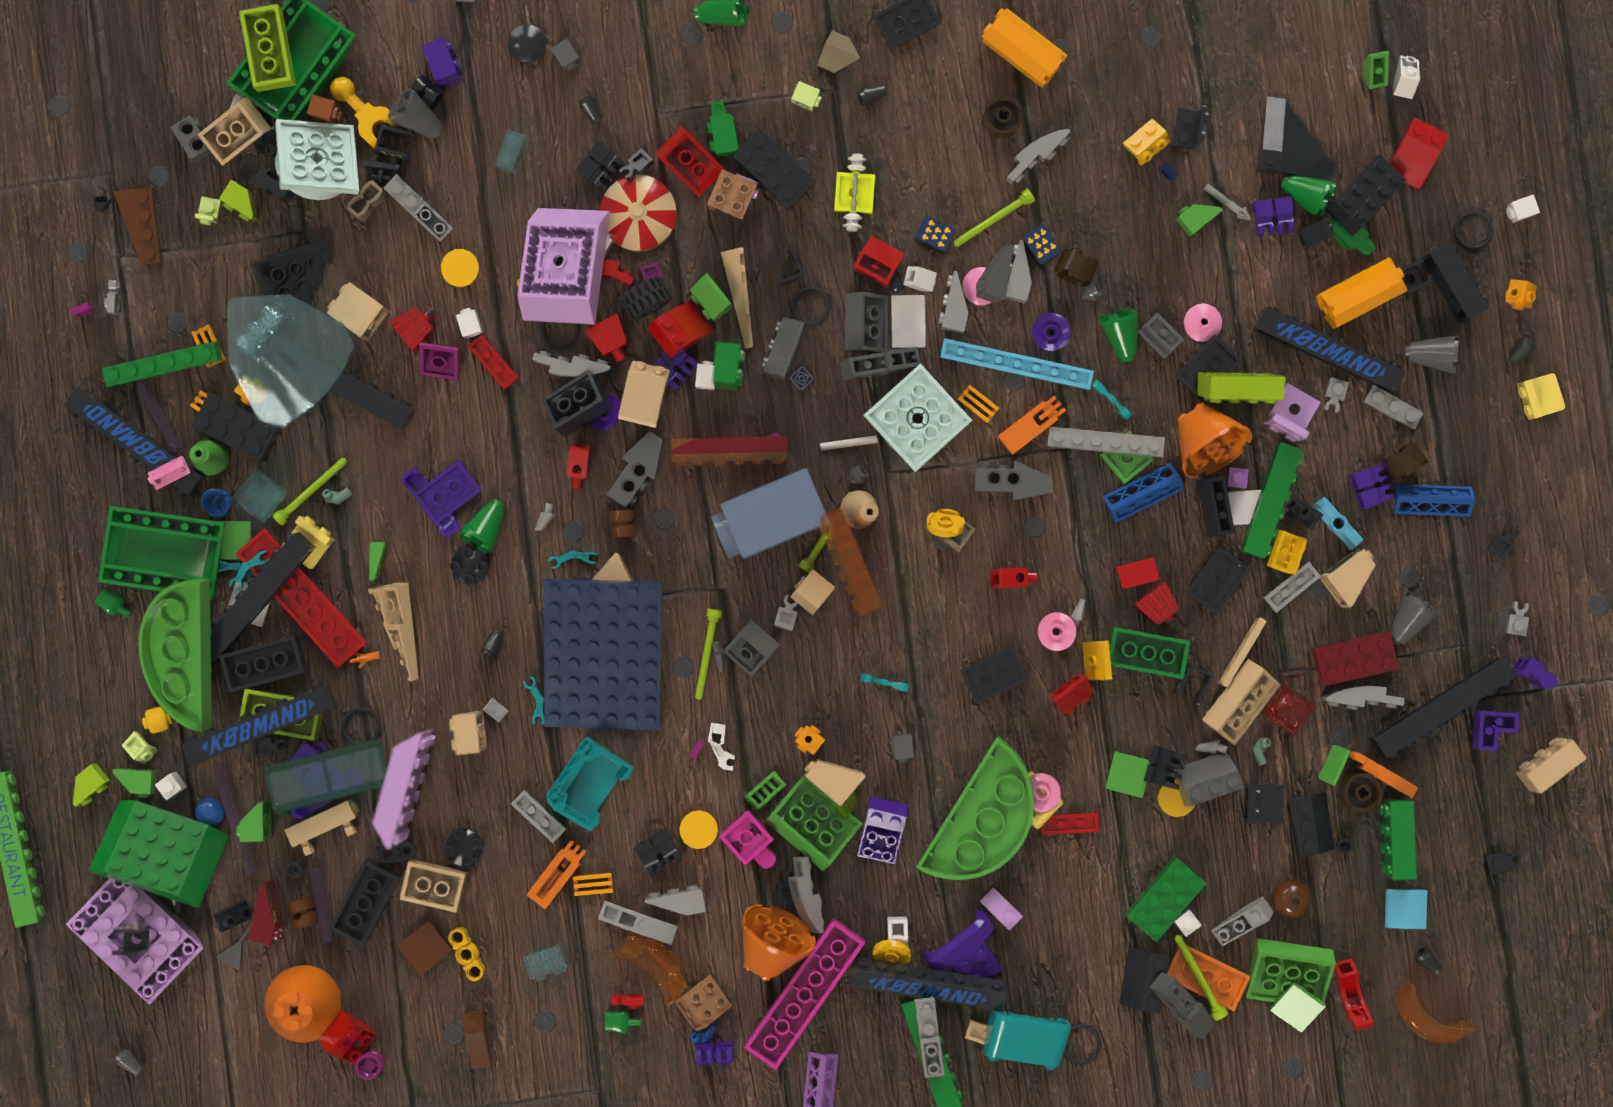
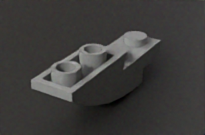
M1069 129L1059 130L1047 134L1028 145L1014 158L1013 161L1018 166L1007 176L1006 181L1011 185L1015 181L1019 183L1025 176L1023 172L1028 167L1032 169L1037 164L1038 160L1036 158L1042 162L1046 159L1050 161L1057 153L1055 149L1059 145L1063 147L1069 141L1068 135L1071 131Z
M397 174L384 187L438 241L441 242L453 229Z
M540 351L539 354L534 352L532 359L534 362L550 366L549 373L560 377L577 378L588 370L594 376H599L611 372L612 369L611 366H608L609 362L600 359L594 362L589 360V356L579 354L578 357L573 356L571 363L568 358L558 356V359L552 358L550 353Z
M1353 686L1324 695L1322 700L1328 701L1327 705L1339 707V703L1347 704L1346 708L1358 710V706L1364 707L1365 700H1367L1366 704L1378 705V702L1386 703L1385 707L1397 709V705L1404 706L1405 698L1386 695L1387 687Z
M793 857L795 876L788 877L795 907L802 921L810 928L811 932L824 933V920L821 913L822 901L820 894L812 893L813 882L810 874L811 863L809 857Z
M604 901L598 917L599 920L671 945L678 929L676 925L608 901Z
M934 997L915 999L925 1078L944 1076Z

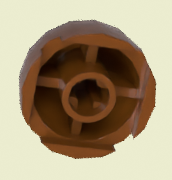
M1286 879L1274 887L1271 901L1279 914L1287 918H1297L1303 916L1308 911L1311 905V895L1309 889L1303 883L1295 879Z

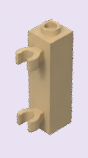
M350 799L285 829V833L291 846L294 847L301 844L303 852L307 856L315 852L310 839L343 824L347 836L357 833L351 820L359 817V808L356 802H352Z

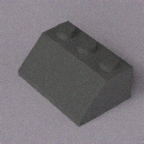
M868 292L846 293L845 351L857 353H883L888 351L889 296Z
M783 317L782 322H777L775 332L778 333L776 338L770 341L768 350H771L769 357H764L761 366L764 368L763 373L784 381L786 380L805 328L804 322Z
M1220 752L1183 765L1185 766L1184 770L1172 769V771L1182 775V779L1176 778L1175 780L1180 785L1179 792L1184 806L1191 807L1244 788L1238 769L1228 753Z

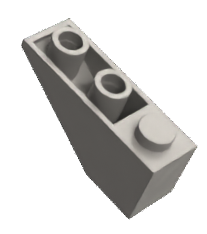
M1020 240L1018 245H1014L1012 255L1015 257L1010 265L1006 299L1025 304L1032 281L1024 242Z
M954 271L953 276L949 275L947 286L950 287L949 294L944 295L942 305H946L945 312L940 313L938 323L942 324L941 329L963 334L966 327L968 309L958 273Z
M698 885L687 886V890L679 891V888L667 890V894L660 895V892L648 894L649 897L645 898V903L684 915L703 913L707 910L703 887L698 888Z
M1262 896L1247 904L1211 931L1220 944L1224 946L1269 921L1274 911Z

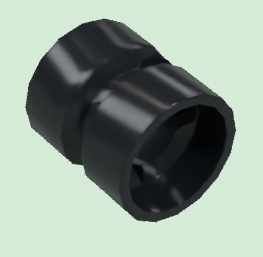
M420 75L410 87L419 95L431 111L438 106L445 94L442 88L436 84L432 85V81L424 75Z

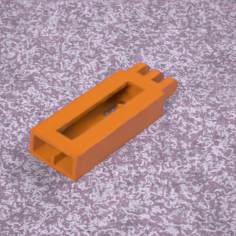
M1055 395L1047 402H1041L997 436L1011 455L1058 420L1057 417L1066 411L1065 408L1060 409L1059 412L1056 410V408L1062 405L1060 401L1054 406L1052 405V402L1057 399ZM1044 411L1038 418L1040 420H1043L1045 417L1048 418L1038 425L1033 418Z
M1355 751L1350 752V758L1359 763L1357 768L1374 776L1377 780L1404 796L1413 798L1418 789L1417 786Z
M573 840L568 843L565 849L562 848L526 894L544 909L548 907L581 864L580 860L587 852L583 849L580 854L576 853L581 847L579 844L572 850L570 847L575 842ZM565 858V861L562 863L561 866L565 868L569 862H571V864L563 873L561 870L557 868V866Z

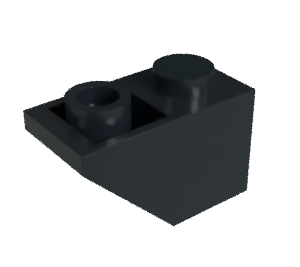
M1325 218L1300 229L1297 235L1303 250L1329 240L1333 237L1332 233L1334 230L1332 224Z

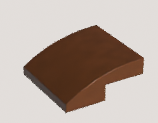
M429 920L396 946L419 976L452 951Z

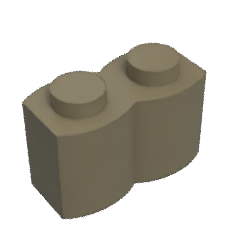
M373 180L369 181L362 187L360 194L350 200L347 209L356 218L363 221L371 215L374 207L384 201L387 193Z

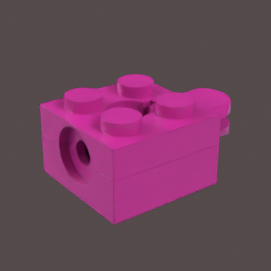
M749 809L720 834L721 840L744 865L753 858L762 868L767 869L774 865L776 856L767 846L774 840V837Z

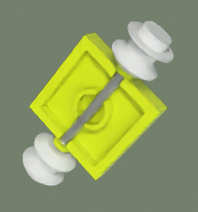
M852 154V157H848L851 165H848L847 168L852 173L837 172L834 211L849 212V214L843 216L847 220L843 227H846V231L857 232L858 228H862L858 224L862 217L857 213L872 214L875 175L860 174V172L866 169L863 166V162L867 159L863 158V154Z

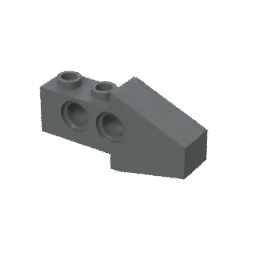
M918 347L848 358L841 361L840 366L843 381L914 369L921 361Z
M649 431L623 456L622 459L628 464L607 495L626 508L629 505L632 507L638 499L636 495L639 490L643 491L648 485L649 481H647V478L650 477L654 481L656 480L664 441ZM644 466V475L637 476L635 474L636 467ZM633 482L634 490L626 492L624 489L625 483Z
M1017 461L1013 462L1012 469H1009V465H998V468H990L988 464H979V468L974 469V492L1012 493V500L1036 497L1052 493V477ZM991 473L998 475V483L993 484L989 481ZM1009 474L1017 475L1018 482L1016 484H1011L1008 481Z
M1161 972L1150 986L1169 1008L1168 1011L1194 1036L1204 1039L1215 1025L1204 1006L1198 1003L1175 977Z

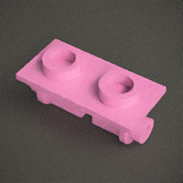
M180 456L148 472V481L158 490L191 472L183 456Z

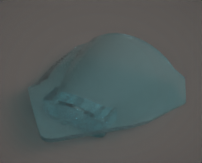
M292 295L237 297L229 300L227 304L228 352L231 369L258 421L285 428L312 408L330 390L345 369L355 346L343 323Z

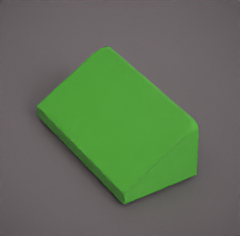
M1332 745L1318 779L1335 786L1348 759L1350 750Z

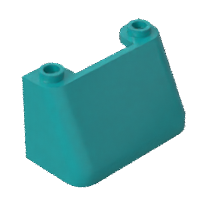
M586 737L582 740L550 788L546 801L554 811L591 832L600 822L598 809L617 780L624 781L628 779L634 767L595 740Z
M990 1010L983 1054L988 1056V1060L991 1061L1004 1059L1043 1065L1045 1069L1055 1070L1056 1067H1060L1070 1035L1071 1023L1066 1019L1057 1017L1055 1020L1053 1018L1044 1019L1013 1014L1009 1011Z

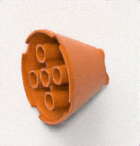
M1199 403L1194 407V410L1178 418L1182 470L1190 478H1198L1197 474L1201 473L1209 475L1227 466L1245 451L1244 445L1247 442L1249 444L1252 440V433L1248 427L1211 406H1205L1204 403Z
M762 904L750 906L743 914V966L746 970L754 972L765 981H769L771 978L783 973L809 955L815 947V937L810 935V928L800 918L784 909L772 905L770 908H763Z
M311 965L293 966L282 971L270 983L265 995V1013L270 1025L279 1035L294 1042H311L320 1039L342 1009L341 992L335 980L324 970Z

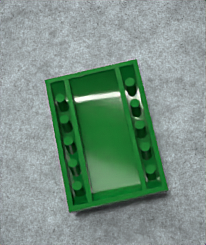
M286 0L281 9L283 10L296 85L258 92L252 85L247 55L226 84L245 98L248 97L252 103L274 119L300 121L307 115L312 94L320 97L349 57L356 35L308 0Z
M110 506L98 582L162 592L174 584L191 579L204 578L210 579V599H214L225 523Z
M120 800L88 871L199 908L229 836L208 824L136 800Z

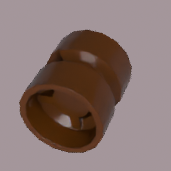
M634 510L609 512L610 523L613 524L611 527V539L636 537V529L632 524L635 520Z
M311 896L287 902L289 913L293 914L291 918L293 929L318 923L316 913L312 911L314 905Z

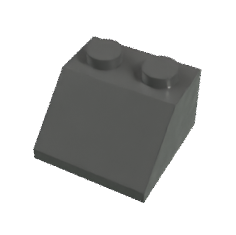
M751 619L725 648L724 653L752 677L780 644Z

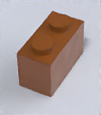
M312 94L307 114L314 121L320 123H341L343 118L342 108L333 100Z

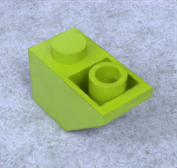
M231 180L219 198L224 202L222 206L231 212L234 209L240 212L238 216L247 222L250 219L256 222L257 215L252 193Z
M97 763L90 764L76 776L73 805L75 807L80 805L86 806L93 800L92 796L94 794H100L108 788L106 784L111 780Z

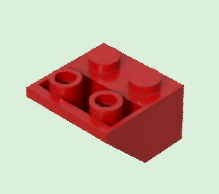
M871 235L856 260L853 270L887 287L905 254Z
M341 1010L318 1041L328 1054L355 1065L378 1033L355 1015Z

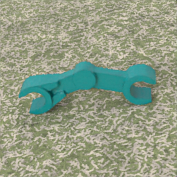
M1096 380L1092 384V388L1096 392L1105 396L1110 403L1114 404L1123 419L1127 420L1132 415L1127 408L1122 407L1117 402V399L1112 394L1110 395L1107 392V389L1100 381Z
M570 550L562 556L550 557L548 561L553 559L558 561L556 566L551 567L552 569H557L561 563L574 558L581 559L589 564H596L597 562L589 560V556L592 554L598 556L596 552L581 553Z
M261 551L252 560L243 562L237 576L231 579L229 586L231 587L234 581H238L239 587L237 590L241 589L244 584L243 578L251 567L270 561V558L265 561L261 559V554L267 551Z
M219 560L221 568L218 572L227 570L239 571L242 563H228ZM249 570L245 574L247 581L254 576Z
M862 673L860 680L872 684L876 682L885 686L889 685L908 692L909 684L889 682V680L877 679L872 675Z
M530 676L533 685L528 686L525 680L523 685L525 688L530 689L536 699V710L532 723L535 725V719L539 716L542 718L541 725L545 723L543 711L544 697L536 687V679Z

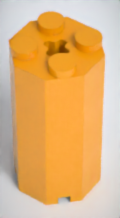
M1001 8L995 16L993 25L989 23L984 29L982 42L1043 89L1045 84L1058 71L1061 62L1065 61L1067 54L1008 8L1006 10Z
M1388 257L1316 295L1318 306L1321 311L1324 310L1326 314L1324 318L1327 323L1335 329L1407 292L1406 285L1402 280L1404 274L1399 267H1395L1392 259Z

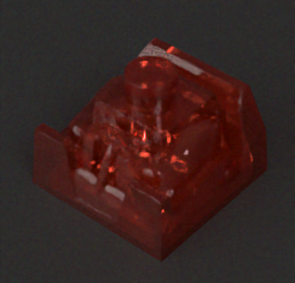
M1283 684L1261 715L1287 735L1294 737L1299 731L1298 729L1316 707L1295 693L1290 687Z

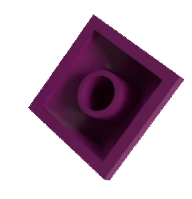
M420 343V375L458 380L462 350L454 347Z

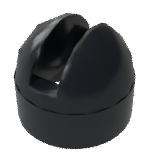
M99 195L93 199L94 207L97 211L104 212L109 208L110 204L107 196Z
M891 280L889 284L890 291L893 294H900L904 290L905 285L902 282Z
M1340 837L1336 842V847L1341 853L1346 854L1352 850L1353 844L1349 838Z

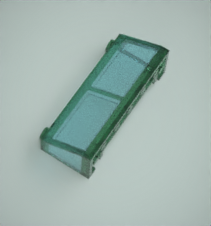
M380 739L263 767L275 815L279 814V818L291 815L290 811L367 791L375 790V793H381L387 774Z

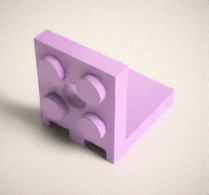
M1286 383L1284 400H1277L1264 424L1269 425L1268 428L1276 433L1285 434V438L1292 442L1305 440L1310 433L1305 429L1321 402ZM1291 404H1296L1299 407V412L1296 415L1291 414L1289 411Z

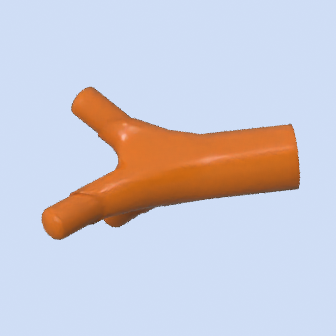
M378 651L368 654L357 652L354 654L357 658L350 659L349 662H360L358 668H362L366 662L380 659Z

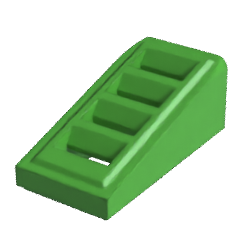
M387 542L370 543V581H377L388 546Z
M773 771L744 798L757 812L783 789L786 784ZM771 778H772V779L776 782V784L779 786L777 789H776L775 786L769 781ZM765 783L773 791L772 793L763 786ZM758 789H761V791L767 796L766 799H764L763 796L757 791ZM753 794L760 800V804L752 797Z

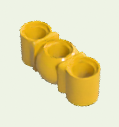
M456 927L450 932L448 938L455 950L456 960L464 966L463 969L466 971V976L469 980L478 981L486 971L485 965L481 962V958H479V949L474 943L470 942L471 938L468 937V931L465 928ZM455 932H460L463 935L462 941L455 940ZM464 949H468L471 951V958H465L463 956ZM474 966L478 967L480 975H473L471 968Z

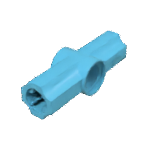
M1322 497L1312 506V508L1324 515L1321 519L1325 522L1328 529L1334 532L1349 550L1354 549L1361 543L1363 538L1348 523L1346 517L1341 515L1325 497ZM1336 518H1338L1341 521V527L1339 529L1335 528L1333 525V522Z

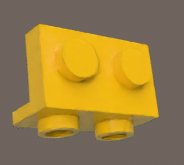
M1151 119L1123 144L1142 166L1150 161L1161 149H1164L1170 142L1167 131Z
M1279 530L1267 566L1283 573L1296 575L1303 552L1306 549L1307 539Z

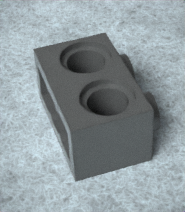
M189 115L170 127L193 162L196 163L212 153L198 136L202 131L201 129L204 128L198 118L194 119ZM193 126V131L190 134H186V128ZM203 142L202 149L196 150V144Z

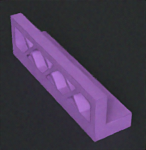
M813 1051L808 1053L803 1107H812L810 1103L812 1096L815 1099L814 1107H833L838 1055L820 1054ZM815 1058L820 1059L819 1067L817 1069L814 1065ZM814 1077L817 1080L816 1088H814L812 1084V1079Z

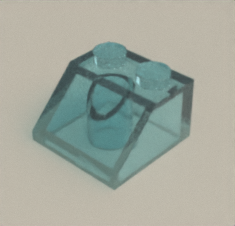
M255 467L233 498L249 514L265 523L279 503L284 500L288 492Z

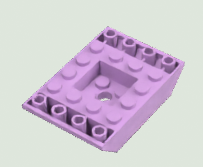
M538 208L528 220L518 290V301L524 321L595 325L610 217L609 211ZM559 257H563L562 265L556 266V260Z
M430 729L418 733L393 748L373 821L376 831L388 849L402 843L405 839L407 840L410 828L407 827L409 821H412L414 818L415 810L413 805L414 802H418L420 796L418 787L425 778L423 769L430 760L431 754H428V751L435 742L434 730Z
M109 879L66 924L149 1005L204 948L196 933L177 914H173L172 909L155 893L113 879ZM122 925L150 926L149 952L138 956L112 955V951L123 948L124 933L113 932V929ZM133 933L132 941L136 944L140 943L141 939H138L135 933Z

